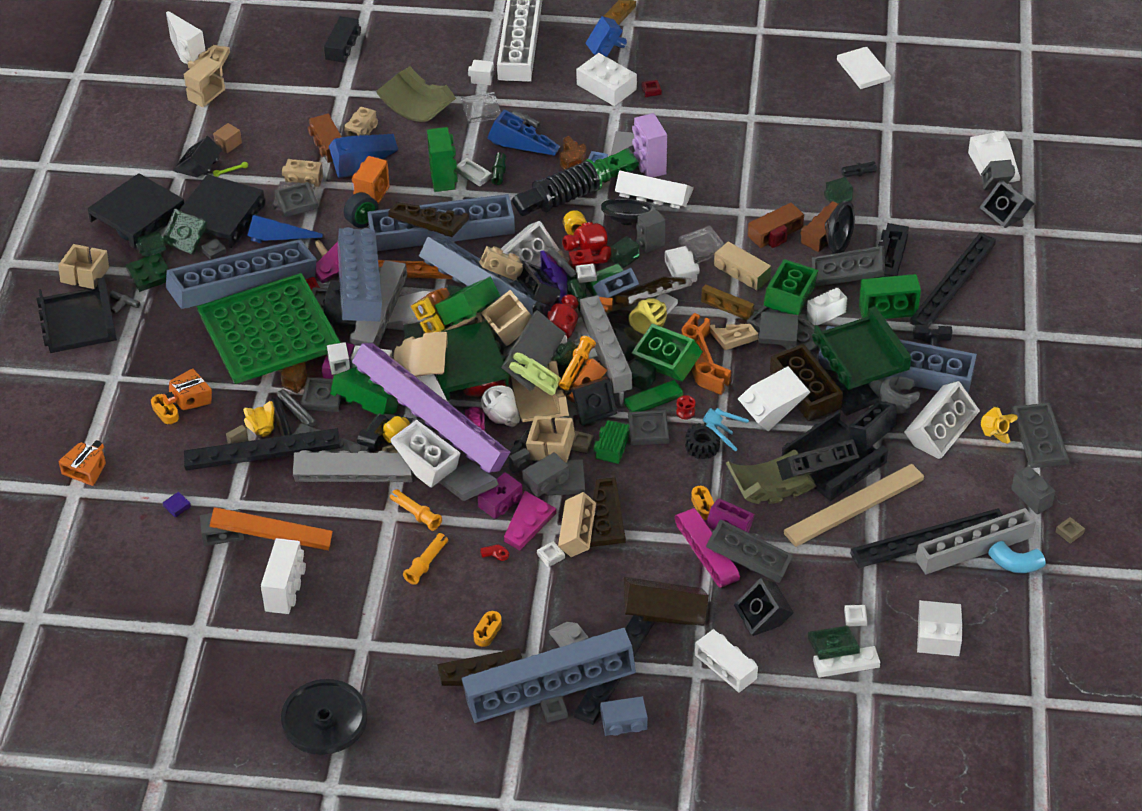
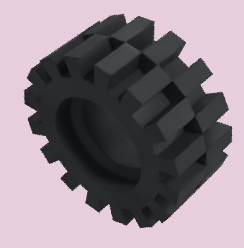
M697 423V427L692 425V428H688L686 432V451L690 452L689 455L691 456L695 454L697 459L699 456H702L701 459H705V456L709 459L711 455L715 456L720 450L721 438L712 429L707 427L706 423H704V426H701V423ZM706 439L709 442L699 443L696 440Z

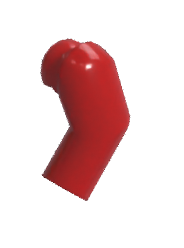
M604 246L599 255L593 256L594 264L608 262L612 255V248Z
M499 544L480 548L482 558L493 556L500 561H505L509 558V551Z

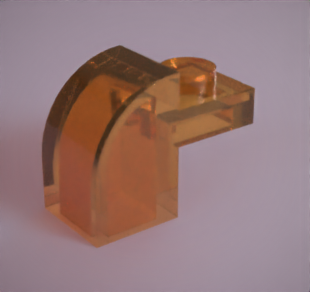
M570 136L563 138V152H560V166L565 170L586 160L585 144L578 145Z
M305 362L277 370L280 372L282 387L298 394L305 386L307 380Z

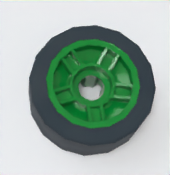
M356 193L347 200L344 206V217L357 228L369 226L367 212L379 210L378 203L367 193Z

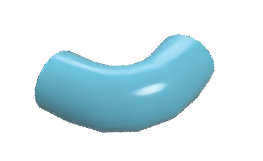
M1004 541L995 543L988 551V555L999 566L1013 573L1025 574L1045 567L1046 564L1044 555L1039 549H1034L1027 553H1017L1012 551Z

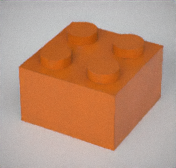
M368 156L361 163L359 170L352 177V183L354 184L353 195L359 192L367 193L379 204L390 187L388 163L386 160Z

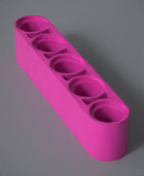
M692 508L675 515L678 529L717 586L722 588L739 581L740 575L732 560L706 547L713 533L697 510Z

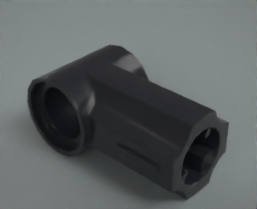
M382 414L376 416L367 429L360 431L357 443L377 451L382 443L383 426L389 419Z

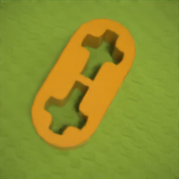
M163 394L152 397V409L165 424L176 423L179 419L176 406L173 403L166 405L163 400Z
M696 486L692 489L691 500L702 519L707 520L714 501L706 487Z
M489 611L484 614L473 632L476 645L486 647L491 644L502 626L500 613Z

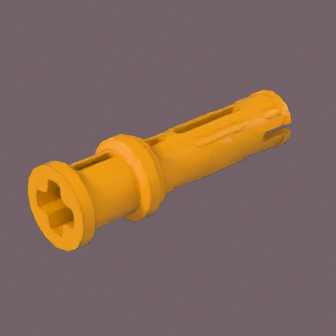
M581 336L577 349L573 350V358L558 383L560 388L564 390L570 389L581 365L589 359L591 349L596 346V342L592 338Z
M398 489L392 492L398 497L390 495V500L415 515L416 520L419 523L423 522L426 524L429 530L434 531L441 525L442 516L431 512L428 506L419 505Z
M437 534L420 557L414 558L411 567L403 572V577L407 582L416 585L420 581V576L429 570V564L445 544L448 543L447 537L441 540L445 536L444 534Z

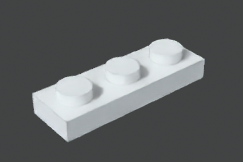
M875 646L817 655L813 658L818 678L880 668V660Z

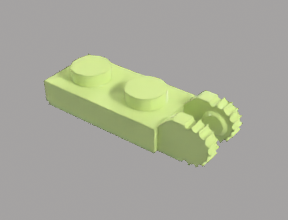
M515 353L514 360L518 361V363L511 362L509 368L516 374H521L522 377L549 395H554L561 378L534 359L528 358L521 353Z

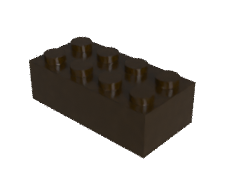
M804 344L771 356L770 373L772 375L789 367L810 391L796 405L808 422L842 408L843 392Z

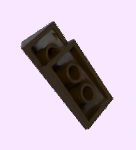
M624 577L625 615L643 616V621L704 626L709 595L703 588Z

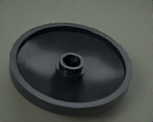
M334 679L311 681L297 688L286 699L281 711L282 729L288 741L301 751L317 755L333 754L354 744L364 732L367 724L366 703L360 692L348 683Z

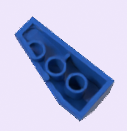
M505 109L494 121L487 137L495 145L554 156L560 149V146L545 135L537 134L533 126L527 127L523 124V119Z
M394 134L341 137L334 139L329 145L338 178L353 176L368 156L383 160L398 151Z
M253 215L248 236L252 237L251 241L261 243L262 240L323 238L324 235L257 215Z

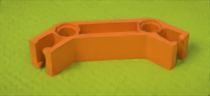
M693 313L681 331V335L694 339L703 351L691 371L697 385L722 395L725 391L724 384L728 387L731 383V370L713 363L704 340L710 333V319L705 318L704 323L698 327L700 315Z

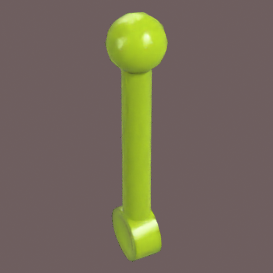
M243 162L241 165H237L220 171L214 170L213 176L219 177L220 174L229 171H233L240 168H247L248 163Z

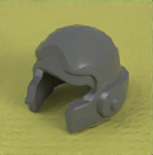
M890 377L884 380L880 386L881 401L896 404V414L908 412L911 407L910 404L917 402L920 393L915 392L906 395L901 393L900 390H910L915 386L913 379L905 377Z

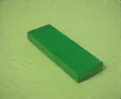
M672 380L624 398V404L629 412H644L683 396V391L676 381Z

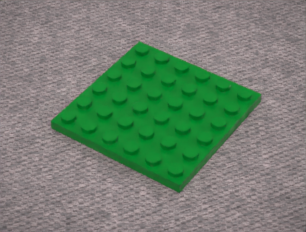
M302 273L197 306V311L234 384L328 354L327 345L340 343Z

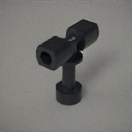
M914 324L913 339H926L927 343L937 347L940 340L951 341L952 326L938 325V329H928V325Z

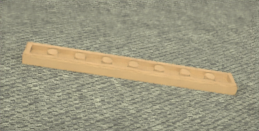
M910 464L784 529V535L797 547L924 480V475L913 464Z

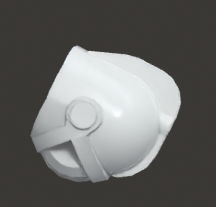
M494 386L484 392L481 405L484 413L491 421L512 427L519 423V412L516 407L514 392L511 388Z

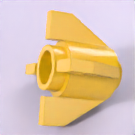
M269 401L263 407L243 409L246 416L244 419L246 427L261 437L271 434V431L274 429L275 420L272 401Z
M994 407L982 417L981 428L985 436L991 437L994 435L1002 443L1008 444L1010 439L1006 432L1009 430L1010 423L1017 420L1018 416L1014 414L1002 415L1000 408Z

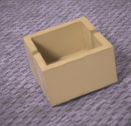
M206 56L184 73L189 101L205 107L225 90L221 63Z
M73 244L58 265L60 282L70 285L78 283L81 287L95 289L98 285L97 278H102L109 269L107 250L91 248V264L89 247Z
M511 290L481 312L506 346L520 337L532 317Z
M534 416L526 442L527 450L530 452V460L540 461L555 452L567 463L575 437L573 419L555 417L556 434L554 433L552 417Z

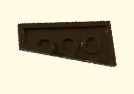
M663 276L615 295L616 303H624V306H631L635 302L691 286L692 279Z
M616 477L596 479L593 495L596 508L590 547L626 543Z

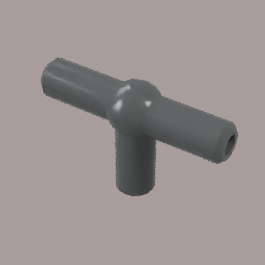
M516 110L512 112L524 120L523 124H529L535 128L540 127V122L530 118L529 115H524Z
M553 247L547 251L555 259L558 266L562 267L570 277H574L577 274L568 264L569 257H562Z
M115 291L109 293V297L118 300L111 308L114 314H117L125 304L135 308L140 307L139 301L130 298L126 294L122 295Z

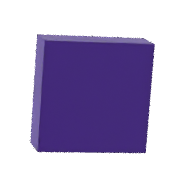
M177 492L163 501V507L174 517H177L189 509L191 503L182 494Z

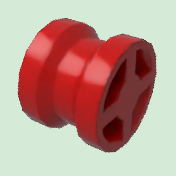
M684 395L677 399L676 414L679 418L688 420L694 417L696 402L693 397Z

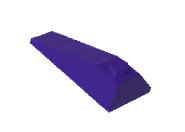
M541 250V268L561 290L559 300L555 302V304H561V299L567 295V276L569 274L562 267L558 266L555 259L547 251Z

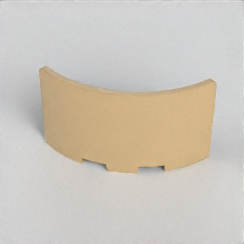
M447 332L424 333L423 337L417 339L413 336L407 338L400 347L396 346L393 359L415 377L443 374L446 348L448 346Z
M557 361L549 362L546 368L559 376ZM511 376L516 405L522 422L533 421L534 416L552 418L569 416L567 400L563 390H558L557 387L555 394L552 396L537 386L529 391Z

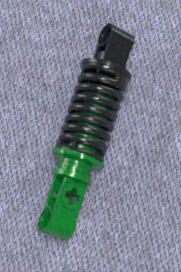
M629 148L604 159H597L595 162L591 159H586L581 164L569 167V169L560 171L557 174L555 173L541 180L533 181L532 189L515 195L511 202L520 216H526L538 209L547 213L553 207L556 208L559 205L565 204V202L568 203L571 200L582 197V195L602 189L603 182H609L611 178L617 177L619 171L629 172L634 170L639 165V162Z

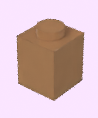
M229 123L213 133L214 142L225 153H229L242 144L240 130Z

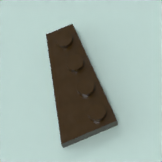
M396 202L388 211V217L453 237L469 220V213L457 215L454 214V211L450 210L444 213L438 212L436 208L432 207L420 209L419 205Z
M517 648L437 664L442 686H463L461 678L521 660L522 656L520 649Z

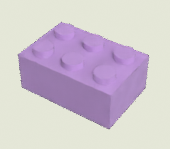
M654 113L634 118V126H632L634 152L632 153L639 162L640 172L652 178L666 174L667 133Z

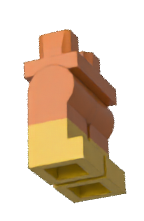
M442 287L430 292L411 305L418 321L424 319L420 322V325L425 333L441 332L447 326L444 325L435 307L437 303L449 297L450 293L447 288L443 289ZM419 305L423 309V314H421L418 310ZM427 322H430L432 330L428 328Z

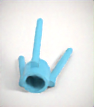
M710 408L704 416L703 422L729 447L737 451L738 449L717 429L719 426L729 434H733L732 430L721 423L723 418L720 415L748 423L749 420L724 412L719 408H716V410Z

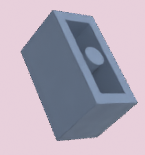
M629 268L599 281L593 287L599 297L614 298L615 295L635 288L639 285V282L632 268Z
M643 696L601 702V719L605 736L647 730L648 717Z

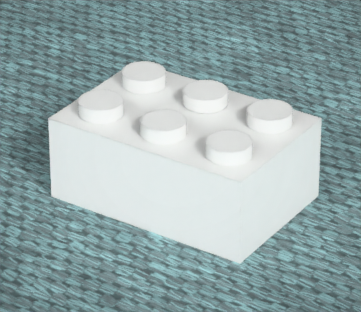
M600 53L576 69L577 85L613 106H616L637 90V74Z
M278 538L275 540L261 583L266 612L289 614L291 606H295L296 590H300L301 574L304 575L306 570V563L303 562L304 550H301L300 541Z

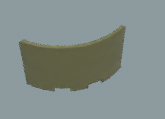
M411 66L400 71L376 91L379 97L392 110L416 122L431 120L456 99L447 84L443 86L432 84L429 86L425 84V80Z
M792 450L772 461L757 465L744 466L733 464L729 461L726 462L744 498L752 503L759 504L761 501H768L769 504L782 502L784 497L793 495L795 498L816 487L810 473L782 481L777 461L799 454L796 450Z

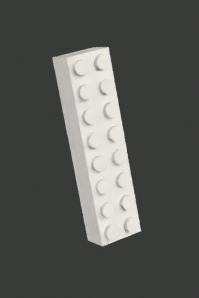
M507 0L497 61L498 80L531 81L542 0Z

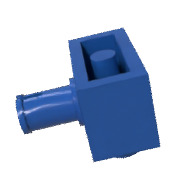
M601 16L587 39L586 45L594 55L600 53L607 57L613 46L624 48L627 40L624 37H619L623 30L614 19Z

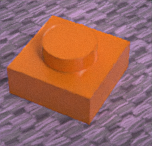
M599 297L605 312H608V310L612 311L613 298Z

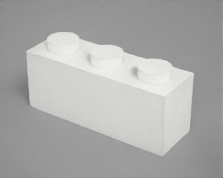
M714 629L695 642V656L739 693L757 679L758 666L755 661L746 657L737 646H733L724 635L719 634Z

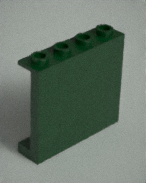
M876 306L869 308L868 317L821 331L818 325L814 327L812 338L815 345L819 346L823 357L828 359L831 369L836 371L840 382L844 383L848 390L910 370L911 355Z
M487 321L441 331L447 332L448 338L445 368L443 374L434 375L447 401H450L449 392L499 380H504L506 387H509L511 375L501 368L505 362V356L500 354V344L498 341H495L494 329L489 327Z

